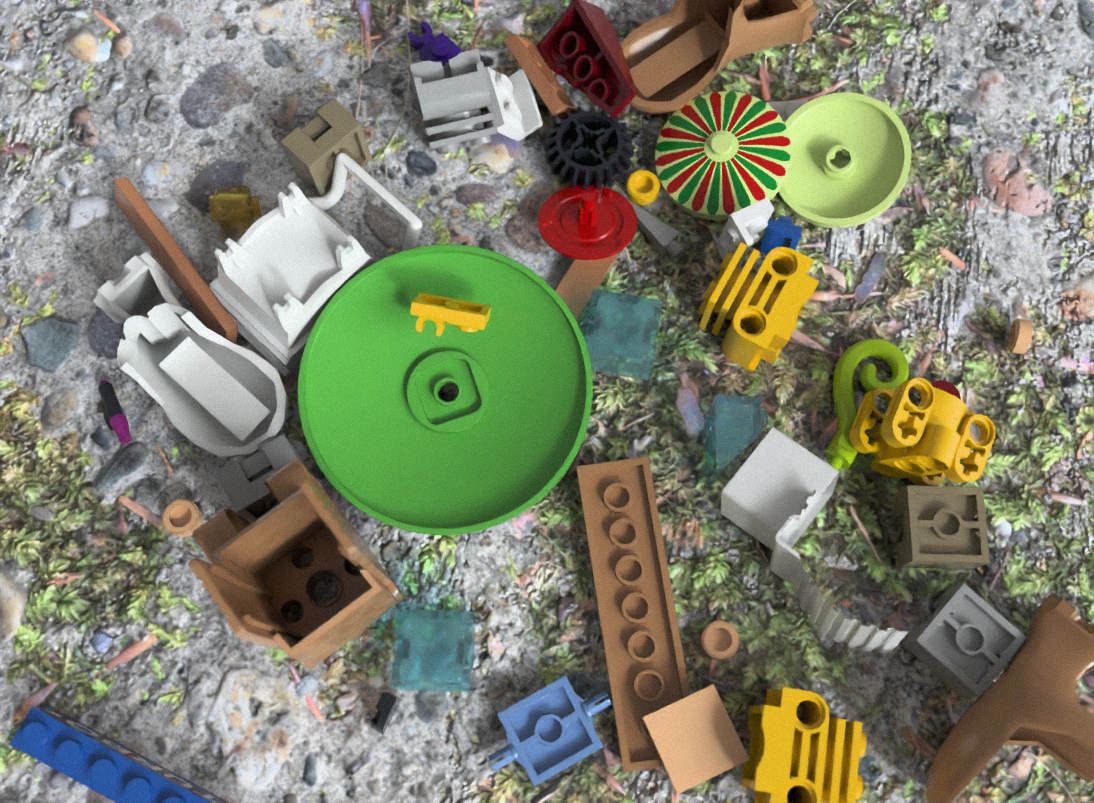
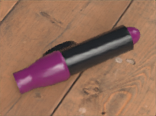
M103 380L99 384L98 391L106 409V412L103 414L108 428L111 431L114 430L120 443H128L132 440L129 432L127 418L122 411L112 384Z

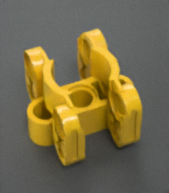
M914 378L904 381L895 390L892 388H878L866 393L851 427L849 437L850 443L856 451L863 454L875 453L871 463V467L875 471L888 477L910 478L916 486H937L943 483L946 477L955 483L971 482L980 478L991 451L996 432L993 422L987 416L972 412L959 398L946 391L932 387L931 383L926 379ZM911 386L920 392L921 401L918 406L909 400L908 392ZM878 395L883 396L887 401L888 408L885 414H881L875 406V400ZM972 422L977 424L980 429L981 435L978 442H975L969 433V427ZM866 430H870L869 436L873 439L871 443H868L869 437L865 434Z

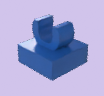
M780 214L778 221L769 219L758 251L768 254L776 247H787L796 250L803 227L792 225V217Z

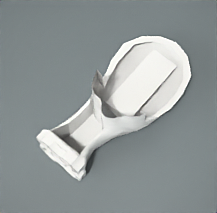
M147 252L131 258L124 265V271L118 278L113 281L108 280L97 290V296L93 302L115 323H124L123 333L126 339L124 341L121 338L117 349V361L120 369L134 378L146 393L162 406L172 425L194 445L224 459L241 455H252L259 451L257 446L260 442L271 436H277L285 424L289 404L278 369L253 351L236 345L206 328L191 311L184 309L169 288L167 274Z

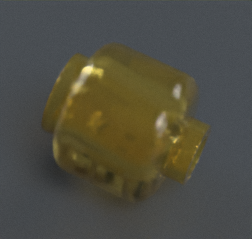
M247 185L218 186L214 191V195H209L212 223H218L222 230L249 229L254 224V217L261 216L259 196H252L251 190Z

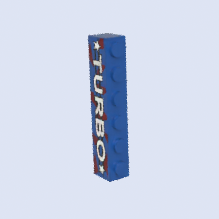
M31 707L10 742V745L116 803H230L53 707Z

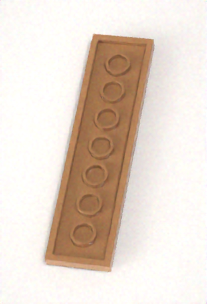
M649 457L576 466L623 772L663 767L642 717L690 695Z

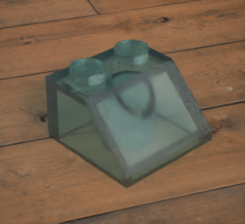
M715 395L705 415V485H713L749 451L755 441L759 440L762 431H766L767 410L761 409V397Z

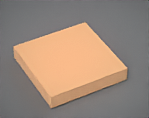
M714 684L642 717L676 794L684 792L750 760Z

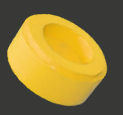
M635 171L627 180V197L637 205L651 204L656 200L659 193V179L650 171Z

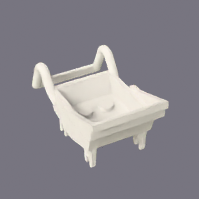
M338 153L336 155L332 185L324 196L305 197L299 187L292 182L288 186L291 190L289 196H286L283 192L278 194V207L252 224L237 243L231 238L227 239L225 244L228 246V250L226 252H223L220 248L214 251L219 263L217 265L218 277L209 284L211 286L210 289L238 325L237 332L278 369L286 379L300 365L308 337L325 306L350 279L379 261L323 211L334 206L342 197L345 190L347 172H350L408 224L401 251L416 248L422 229L421 219L346 153Z

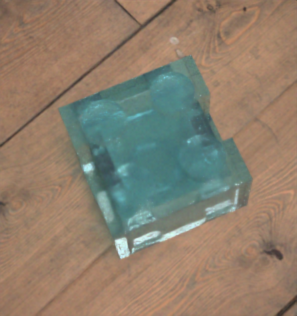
M593 289L584 337L592 371L649 380L654 363L655 343L663 300Z
M397 609L395 635L398 636L396 663H392L391 689L396 691L473 693L477 615L475 612Z

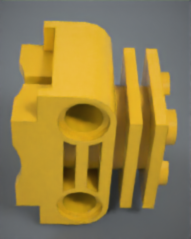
M741 242L735 254L728 251L721 263V270L717 279L711 281L703 296L704 302H702L698 313L703 315L699 327L705 330L712 315L716 313L718 317L711 333L717 336L725 320H730V326L722 341V352L728 360L753 373L760 359L772 365L774 364L781 349L785 347L796 327V320L806 302L814 293L819 281L806 275L814 260L787 247L772 249L767 254L756 274L752 272V269L760 251L753 249L745 266L742 267L739 264L747 245Z
M781 687V690L767 689L765 704L749 706L747 728L750 741L747 755L750 760L742 764L740 786L755 790L754 803H788L787 794L791 787H793L795 792L792 803H855V800L861 798L863 780L862 776L858 775L859 756H864L867 744L866 734L862 732V722L830 718L829 707L820 695L789 687ZM798 705H800L803 710V718L801 722L798 720L796 716V709Z

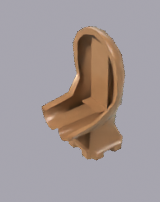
M677 0L669 13L648 20L633 30L620 43L638 93L629 104L637 110L652 115L676 112L701 93L731 61L781 44L804 43L812 37L813 29L809 22L814 20L817 14L813 0Z
M1050 594L1031 615L1025 635L1027 638L1020 646L1010 665L963 712L936 753L928 772L922 799L924 803H951L982 771L1003 745H1037L1087 783L1092 781L1094 778V715L1078 703L1076 682L1089 671H1094V626L1085 622L1078 615L1077 610L1064 599H1058Z

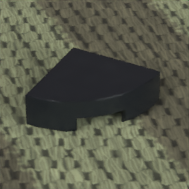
M389 692L383 693L376 705V710L378 711L370 721L371 728L384 734L402 699Z

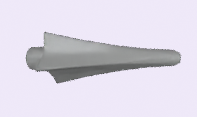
M627 199L636 212L637 224L652 242L661 257L663 258L669 252L674 258H680L686 250L677 241L680 232L661 222Z

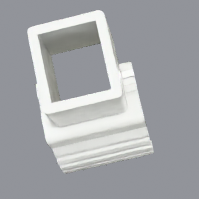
M773 427L723 489L721 494V514L772 550L770 570L792 586L795 597L801 601L800 607L803 612H808L810 615L809 620L813 624L817 623L821 627L820 631L824 634H831L834 636L833 640L838 643L841 641L848 643V647L853 649L860 647L865 652L878 650L879 653H891L908 632H896L895 628H887L885 631L879 630L878 626L870 625L866 627L861 625L862 621L855 618L852 621L846 618V613L841 610H834L831 607L832 603L828 599L823 600L820 597V590L817 586L813 587L811 585L809 573L804 572L801 558L792 547L833 494L840 471Z

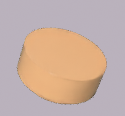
M1017 318L1013 321L1007 343L1010 353L1024 355L1027 352L1032 337V320Z
M177 499L169 503L165 508L162 522L170 533L179 537H187L193 535L192 532L202 525L203 513L201 508L191 500Z
M720 620L714 621L703 628L700 634V646L703 652L712 659H727L737 651L739 635L730 623Z

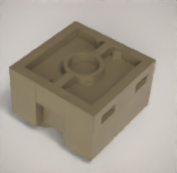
M334 98L325 105L315 109L311 116L312 121L302 129L300 127L292 128L286 137L281 140L296 176L318 197L324 196L331 188L335 158L338 153H346L361 167L372 160L361 123ZM347 172L346 181L353 176L350 172Z
M907 485L893 495L895 518H901L903 524L904 540L897 543L898 568L975 569L990 563L983 487Z

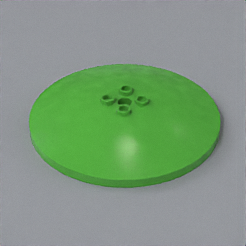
M437 244L401 251L381 259L350 279L325 306L315 322L305 345L298 376V405L304 436L315 461L329 482L344 498L371 517L399 529L428 535H461L490 529L514 519L542 500L567 472L580 449L586 434L593 397V376L585 339L576 319L558 293L528 267L507 256L474 246L458 244ZM419 292L492 306L490 319L484 330L479 329L477 332H465L459 330L456 327L457 325L448 324L446 321L443 333L440 336H436L437 326L432 320L425 321V327L421 333L416 331L415 325L419 316L410 315L411 303ZM449 383L456 385L459 389V394L454 401L444 402L439 398V391L443 385Z

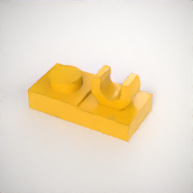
M419 292L411 303L410 315L419 316L415 327L416 331L420 333L425 327L426 320L435 322L437 326L436 336H440L443 333L446 321L448 324L457 325L456 327L459 330L477 332L479 329H485L490 319L492 305Z

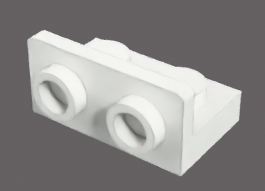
M489 67L485 68L492 105L487 107L489 113L493 112L494 114L492 123L493 126L497 127V131L513 140L520 141L542 127L543 122L531 83L524 70L520 69L507 77Z
M768 197L730 214L717 245L723 260L728 251L735 254L742 242L747 247L739 264L741 266L751 246L760 240V235L763 229L768 226L767 222L774 211V207Z

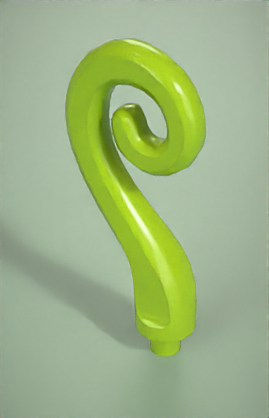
M871 338L859 341L850 346L841 355L836 364L833 378V396L837 415V430L824 451V455L828 459L827 463L837 470L840 468H850L858 453L850 443L849 437L851 427L858 412L852 387L853 373L858 364L867 357H878L887 362L892 370L891 379L883 382L877 379V368L873 363L864 365L860 371V382L867 392L878 388H892L895 390L908 378L909 366L906 357L895 344L888 340Z

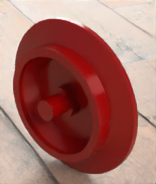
M582 184L577 185L575 188L567 187L551 195L540 208L538 228L543 240L556 252L579 260H597L617 254L627 247L636 233L637 216L631 203L618 192L603 186L598 191L595 185L590 184L589 190L585 191Z

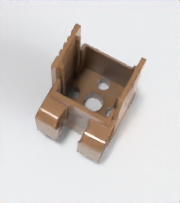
M296 457L263 482L280 504L252 524L229 507L222 510L192 532L195 540L211 564L195 557L188 562V565L198 580L203 581L204 584L202 586L211 593L210 598L219 605V611L221 614L226 615L227 619L225 620L238 638L285 651L290 658L302 661L311 670L349 640L361 636L370 624L405 599V597L318 480ZM306 551H312L314 554L312 564L305 569H300L298 566L299 557ZM351 563L361 570L360 575L353 576L350 574L349 567ZM337 576L340 581L338 596L328 604L319 605L314 597L316 584L323 577ZM301 603L303 606L302 618L295 623H290L288 619L289 609L293 605Z

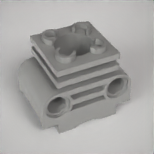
M478 48L459 53L457 56L449 59L445 66H442V62L428 60L409 64L408 70L420 119L423 122L428 120L432 122V126L423 128L424 133L427 136L435 134L436 138L427 141L429 149L436 148L438 154L458 150L456 143L468 141L469 145L476 146L491 142L490 135L497 134L498 131L496 126L484 127V122L494 120L493 112L481 114L480 108L491 106L492 101L484 64L481 62Z

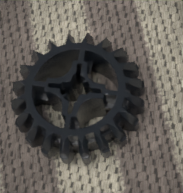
M591 105L588 111H583L578 106L576 114L566 110L563 119L556 117L554 126L549 127L547 139L544 142V151H546L545 162L547 165H550L552 176L558 175L560 185L569 181L570 188H575L577 185L582 184L585 191L589 190V184L595 185L598 191L602 189V184L612 188L615 179L621 181L625 171H628L630 168L631 157H633L634 153L632 133H627L628 127L626 122L619 123L618 116L616 118L608 117L604 110L595 112L593 105ZM570 138H573L574 144L570 146V150L564 152L563 146ZM613 146L615 150L614 155L608 161H605L604 154L607 153L608 148Z

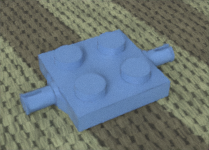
M565 675L498 713L507 733L508 745L488 755L490 763L505 755V758L492 765L495 772L516 759L526 769L535 787L604 747L594 729L592 715L612 705L609 698L595 705L596 702L608 696L605 690L583 701L574 692Z

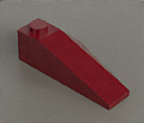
M573 0L537 44V48L550 70L561 75L572 87L579 89L594 104L611 117L616 118L638 94L614 27L601 7L584 0Z

